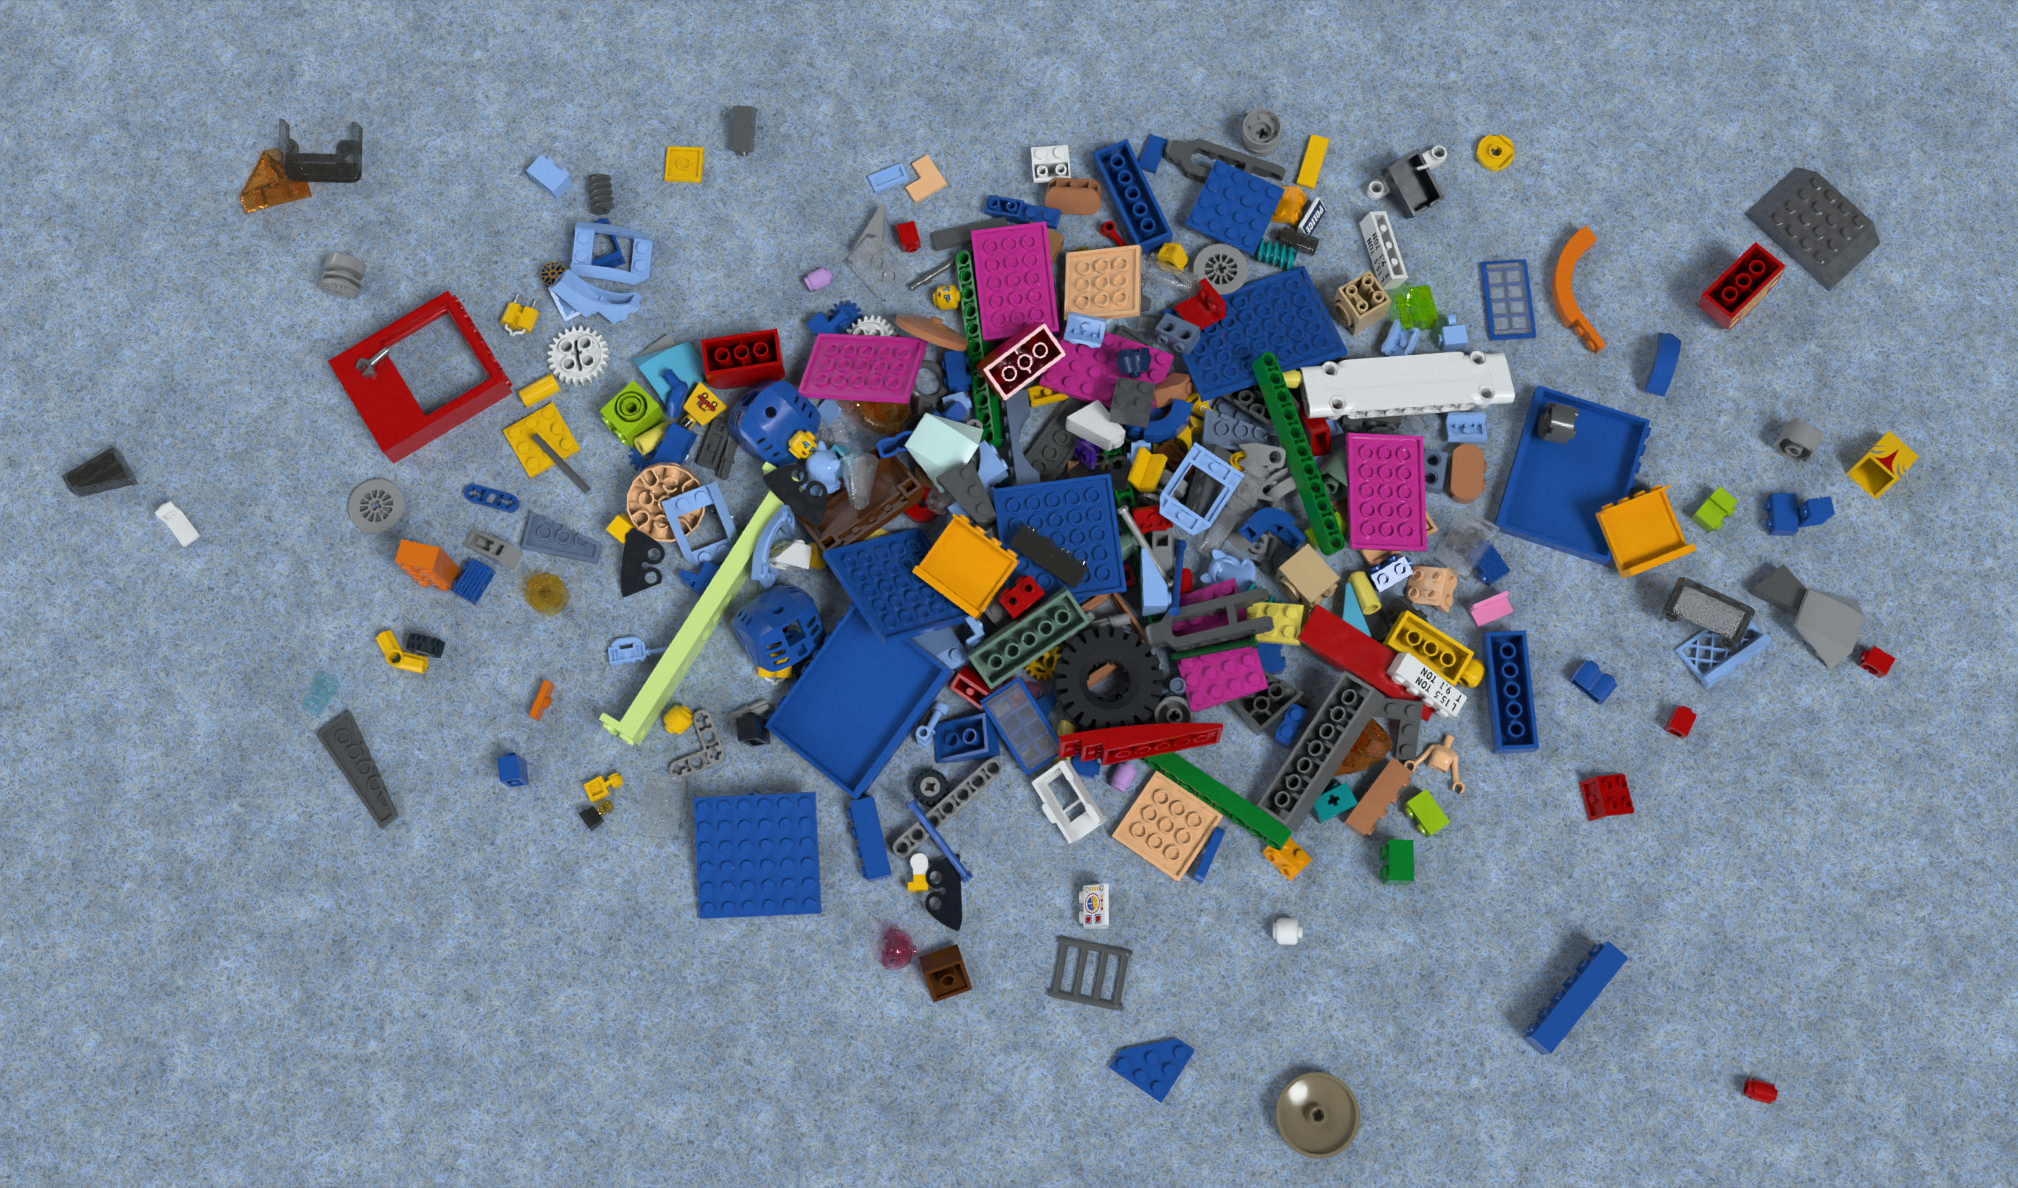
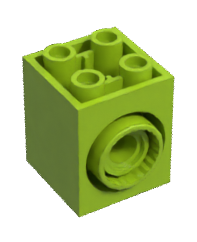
M634 380L599 410L603 416L601 420L605 423L606 428L611 433H615L624 446L628 444L631 448L635 446L634 438L654 428L666 418L660 405Z

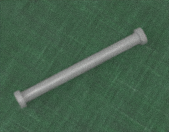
M1121 506L1117 509V513L1122 515L1141 548H1146L1167 588L1173 585V580L1169 579L1128 512V506Z

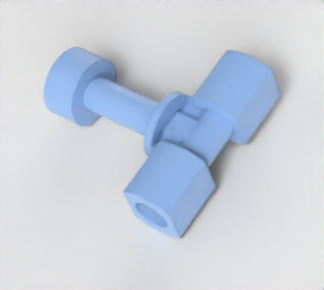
M935 701L932 706L934 713L927 725H921L916 731L917 744L925 749L931 745V734L935 735L936 732L933 729L940 716H946L949 710L948 706L939 701Z

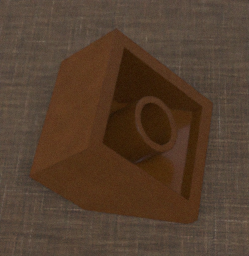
M958 944L919 957L933 1002L972 990Z

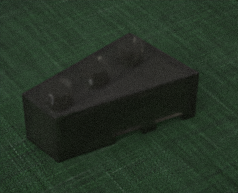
M115 447L62 475L69 491L79 498L139 484L123 453Z

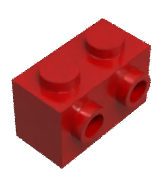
M1023 575L1015 582L1017 586L1012 590L1007 588L1000 594V604L1014 620L1045 595V592L1031 575L1028 577Z
M965 666L958 672L949 688L983 710L984 708L980 700L997 691L999 687L995 686L990 689L980 674Z

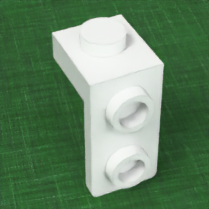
M172 501L162 504L154 512L160 520L168 525L182 546L186 547L200 537V534L180 507Z

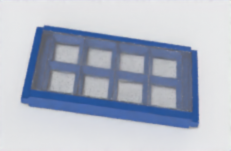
M1526 259L1481 262L1490 341L1536 338Z
M1021 676L980 700L986 713L1026 775L1058 757L1059 735Z

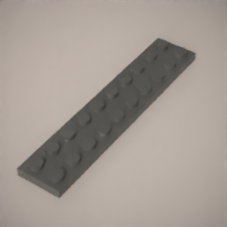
M1123 324L1115 333L1117 336L1152 348L1154 344ZM1069 396L1025 456L1030 465L1039 472L1041 483L1056 481L1068 465V461L1074 457V447L1076 446L1077 439L1083 438L1069 432L1065 428L1066 420L1069 415L1090 403Z

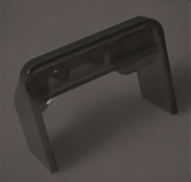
M279 119V151L285 176L294 182L355 183L359 181L362 175L363 127L356 122H352L351 140L340 141L336 146V154L299 153L298 143L290 138V125L284 119Z
M1679 577L1659 617V621L1662 622L1665 618L1670 622L1681 621L1683 618L1720 635L1719 640L1723 646L1732 648L1730 654L1733 655L1755 614V610L1742 602L1691 579Z

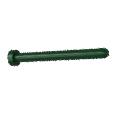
M1256 634L1250 635V639L1175 652L1170 655V658L1176 661L1251 646L1252 649L1258 648V640Z

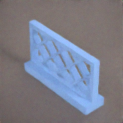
M1737 606L1675 651L1700 679L1702 686L1706 690L1767 647L1771 638L1767 634H1763ZM1737 613L1742 620L1741 625L1730 624L1731 616ZM1717 626L1727 627L1726 636L1715 635V628ZM1730 628L1741 629L1740 638L1730 637ZM1744 630L1752 631L1756 637L1754 639H1745ZM1700 638H1711V646L1699 645ZM1714 639L1726 640L1725 649L1715 648ZM1729 641L1740 642V648L1738 650L1728 649ZM1687 647L1696 649L1695 658L1687 657L1683 650ZM1699 650L1710 651L1709 660L1698 658ZM1713 652L1724 653V660H1713ZM1698 662L1709 664V670L1702 674L1697 668Z

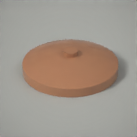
M897 314L894 322L906 332L948 349L966 351L969 343L958 332L943 324L942 319L935 316L927 318L914 314Z

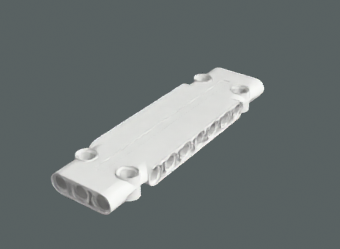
M1474 351L1471 355H1464L1463 352L1349 359L1340 361L1337 364L1328 361L1321 366L1300 367L1301 370H1299L1302 374L1300 390L1305 414L1308 419L1327 416L1331 420H1337L1341 415H1347L1350 419L1466 411L1475 406L1484 409L1489 404L1513 403L1515 398L1506 357L1502 352L1484 354L1481 351Z

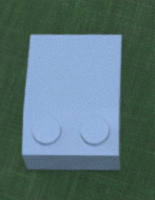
M1142 548L1140 554L1142 616L1165 615L1171 604V592H1167V585L1146 548Z
M950 627L913 637L915 641L952 668L955 673L971 664L966 651Z

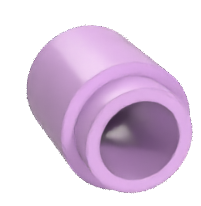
M824 267L807 274L808 276L804 278L810 292L830 285V280L833 279L829 269L825 270Z
M1125 761L1123 764L1119 763L1110 780V786L1124 793L1126 789H1129L1137 773L1134 770L1135 766Z

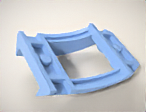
M577 221L575 224L572 263H570L571 271L580 277L608 280L634 286L650 278L654 242L637 230L609 224ZM595 233L634 240L631 272L592 265Z
M1195 442L1160 494V514L1192 535L1211 527L1244 477V474ZM1192 464L1225 485L1204 518L1171 497Z
M717 481L661 501L681 552L687 561L698 569H702L705 561L716 564L726 559L739 539V535ZM714 503L728 538L692 551L678 517Z
M781 505V508L768 522L757 541L753 554L751 580H759V591L765 592L774 587L775 579L778 576V569L773 568L768 562L771 546L796 538V517L789 505Z

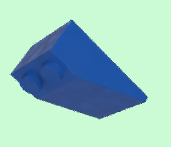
M987 713L938 723L934 727L936 732L934 735L936 763L938 764L982 760L1000 756L998 730Z

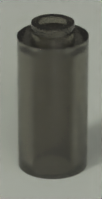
M1284 227L1283 230L1279 229L1276 237L1280 246H1283V244H1286V248L1293 246V250L1296 251L1298 249V252L1313 257L1320 240Z

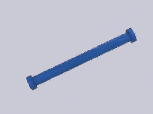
M1178 540L1175 543L1177 551L1171 606L1168 608V613L1172 616L1180 614L1179 598L1184 550L1187 548V543L1184 540Z
M914 799L909 802L906 807L913 811L962 877V882L966 883L973 877L972 873H968L917 804L918 801Z

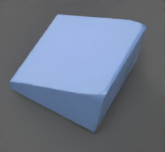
M825 399L817 408L821 418L827 425L842 414L841 408L833 399Z

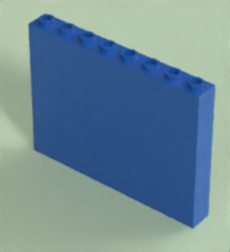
M1538 385L1532 396L1492 530L1604 566L1610 561L1612 562L1613 556L1595 513L1602 511L1601 507L1613 503V506L1618 505V500L1628 497L1630 491H1633L1636 484L1634 475L1639 472L1641 462L1638 461L1645 452L1646 445H1644L1645 438L1649 437L1651 431L1649 427L1650 420ZM1548 402L1573 406L1579 411L1574 423V427H1576L1575 437L1573 439L1570 438L1564 445L1539 439L1542 437L1538 435L1539 420L1541 415H1545L1547 410L1544 407Z
M852 601L847 607L848 612L846 615L841 616L836 622V629L825 637V644L814 652L812 662L806 664L801 670V677L790 685L788 695L783 696L779 700L777 710L769 714L764 727L854 799L859 800L880 775L955 671L913 638L883 646Z

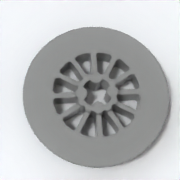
M1213 244L1204 248L1197 255L1194 261L1193 272L1198 284L1200 280L1206 278L1219 295H1225L1235 292L1245 283L1248 276V263L1238 249L1227 244ZM1218 267L1224 270L1222 274H1220V271H1217Z
M383 479L367 481L353 492L349 500L348 511L350 518L359 529L366 532L377 533L388 530L400 519L404 510V498L400 489L390 481ZM370 495L372 500H368L366 497ZM379 503L381 505V508H377L375 511L373 505H377ZM392 509L391 513H388L385 510ZM383 513L387 514L388 517L384 519Z

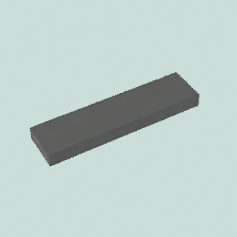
M1001 217L933 232L935 249L940 251L971 244V231L1006 227V218Z

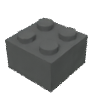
M1117 377L1110 409V422L1148 428L1156 383Z

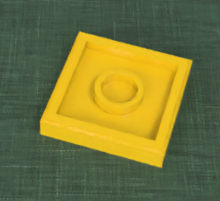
M667 146L664 181L702 183L704 147Z

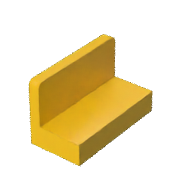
M1139 447L1128 476V481L1140 492H1155L1168 458L1164 454H1151L1145 447Z

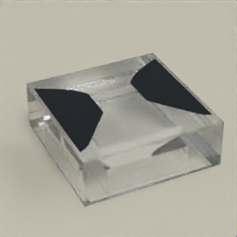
M1246 547V557L1253 561L1255 568H1260L1262 561L1266 560V552L1259 554L1252 552L1250 548Z

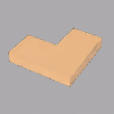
M928 155L912 163V167L920 179L906 186V190L915 204L947 186L946 181Z

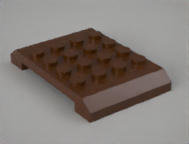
M876 447L869 452L871 458L840 478V489L828 494L827 506L820 526L812 525L794 513L795 517L823 552L861 542L920 501L925 492L922 485L896 455L882 458Z

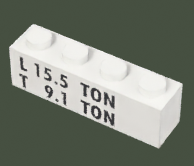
M1386 211L1369 212L1359 224L1378 282L1384 290L1397 289L1408 276Z
M1408 652L1398 653L1386 672L1395 683L1405 686L1408 693L1421 698L1424 705L1437 710L1436 713L1442 718L1456 717L1467 699L1464 694Z

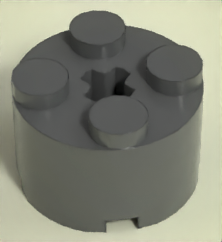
M1548 402L1544 407L1547 411L1545 415H1541L1539 420L1538 435L1542 436L1539 439L1564 445L1570 438L1573 439L1575 437L1576 427H1574V423L1579 411L1573 406Z

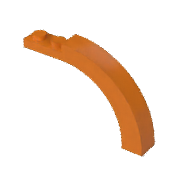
M1585 225L1571 237L1556 262L1552 276V295L1557 313L1565 327L1569 328L1573 325L1575 333L1578 336H1582L1586 341L1587 349L1598 354L1604 349L1606 344L1580 311L1572 290V274L1576 261L1587 250L1592 248L1598 240L1587 225Z

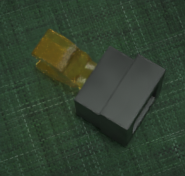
M608 800L598 810L592 806L588 810L585 809L579 813L588 828L593 831L605 822L601 816L610 813L615 807Z

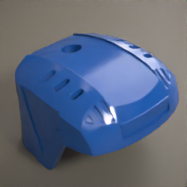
M765 380L748 389L735 404L730 413L727 428L731 436L746 453L763 463L768 462L777 468H781L798 459L788 450L790 448L789 440L799 430L805 433L808 430L816 437L821 422V414L815 405L799 394L792 384L780 380ZM769 406L773 409L771 417H767ZM764 437L763 441L757 443L758 440ZM772 445L769 449L764 450L767 446Z
M792 584L774 586L741 607L731 622L736 636L739 638L752 662L756 666L770 672L779 671L796 664L818 649L827 636L813 598L803 589ZM796 620L802 632L801 634L796 630H790L783 633L782 629ZM811 620V625L807 627V623ZM816 626V631L810 635L811 630ZM820 632H822V635L819 637V639L816 642H814V639L817 637V635ZM781 641V644L777 647L770 649L766 648V646ZM784 649L782 654L773 657L769 655ZM788 657V660L785 662L773 664L777 660Z

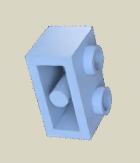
M540 155L526 170L531 180L557 200L572 185L569 178L570 174L565 169L556 167V163L549 157L546 159Z

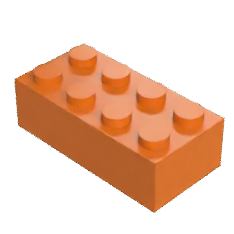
M401 539L394 562L400 566L401 570L406 572V575L411 576V579L422 587L428 588L429 585L436 586L437 590L445 592L448 589H453L452 584L458 578L460 567L440 547Z

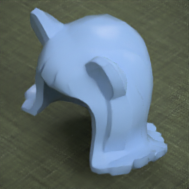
M823 441L817 443V448L808 456L806 464H804L808 472V480L801 487L805 489L810 482L818 481L823 483L827 488L828 494H831L840 489L841 482L838 480L837 475L841 463L832 451L826 449ZM801 471L800 474H799V476H800V481H801V480L803 479V477H804V474H803L802 471ZM813 486L810 489V494L813 497H820L822 495L821 487Z
M1213 549L1212 556L1214 559L1209 563L1208 572L1200 577L1201 581L1205 584L1214 585L1235 578L1239 592L1247 591L1255 580L1256 568L1253 561L1247 557L1242 561L1235 555L1226 554L1219 549Z

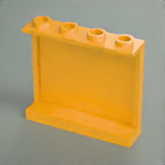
M1661 484L1649 488L1650 493L1646 494L1645 490L1634 494V499L1630 500L1628 496L1618 500V505L1613 506V503L1601 507L1602 511L1595 513L1622 579L1696 551L1694 543L1686 544L1665 493L1666 489L1671 488L1670 485L1663 488Z
M953 514L954 518L920 565H916L912 572L972 617L979 619L1020 561L1016 558L1018 555L1009 548L1006 551L1000 547L1002 543L993 536L991 539L985 536L986 531L978 525L975 528L970 525L969 518L963 514L959 516Z

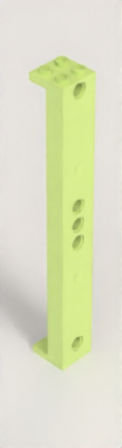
M765 462L762 467L765 475L778 469L768 462ZM800 486L799 491L803 492L802 487ZM771 490L622 720L619 722L609 715L602 713L599 720L603 723L602 727L614 736L620 734L619 737L631 746L634 743L640 746L752 572L753 554L757 541L768 522L779 511L781 505H785Z

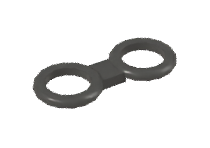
M922 360L920 369L928 368L937 375L940 386L939 390L934 396H927L918 389L915 381L912 395L916 398L914 415L909 416L902 423L900 432L909 430L913 423L920 422L923 415L932 406L936 408V403L940 402L946 395L948 389L945 387L944 382L946 374L937 363L931 360Z

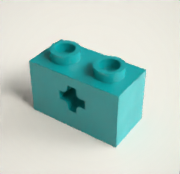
M1340 782L1335 783L1329 787L1330 791L1324 794L1322 792L1312 808L1320 824L1358 804L1347 782L1342 785ZM1330 798L1337 800V802L1335 803V806H1334L1333 803H1332V804H1329V803H1328V801L1330 800Z

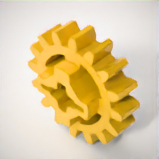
M1053 647L1029 663L1025 671L1031 670L1030 676L1037 675V680L1053 678L1056 664L1061 656L1059 651L1062 647Z

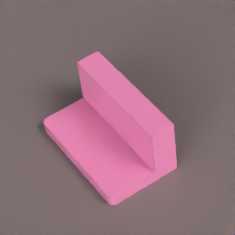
M1509 591L1471 606L1469 612L1477 628L1514 612L1507 599Z

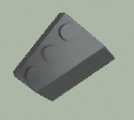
M1259 384L1222 395L1223 398L1266 425L1274 426ZM1290 393L1299 417L1300 404Z
M1265 670L1264 673L1269 688L1227 702L1257 736L1283 715L1304 694L1301 690L1291 687L1288 683L1275 678Z

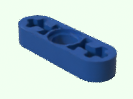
M472 484L467 486L464 491V496L469 502L504 512L513 513L520 505L516 496ZM476 489V492L483 496L481 498L480 496L474 495L472 498V496L469 493L474 492V490ZM495 494L497 495L496 502L488 503V496ZM501 496H503L502 499L504 501L510 502L512 499L515 504L510 505L508 508L505 503L501 502Z
M1216 826L1193 880L1203 883L1226 830Z

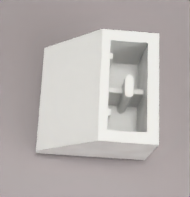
M1068 145L1031 147L1034 183L1049 182L1055 177L1071 178Z

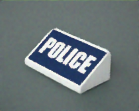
M1319 197L1315 198L1298 226L1297 234L1306 239L1310 238L1326 212V208Z

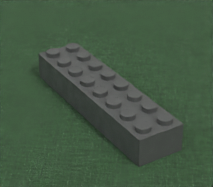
M1344 671L1257 804V807L1286 827L1297 832L1385 696Z

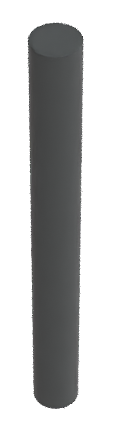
M537 433L532 437L534 442L585 494L591 490Z

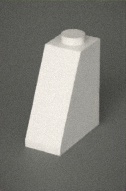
M1099 400L1069 415L1066 420L1065 428L1069 432L1107 451L1119 448L1124 443L1126 431L1119 423L1110 422V413Z

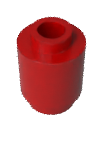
M1187 568L1182 569L1180 596L1193 592V574Z
M1753 1078L1752 1080H1746L1743 1094L1748 1096L1749 1099L1771 1104L1772 1101L1776 1100L1778 1090L1775 1089L1773 1083Z

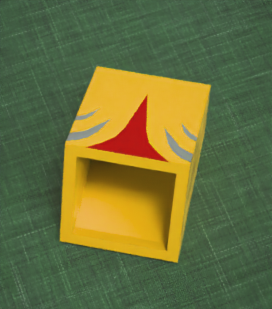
M1888 431L1860 458L1846 475L1876 500L1902 477L1919 456L1891 431Z

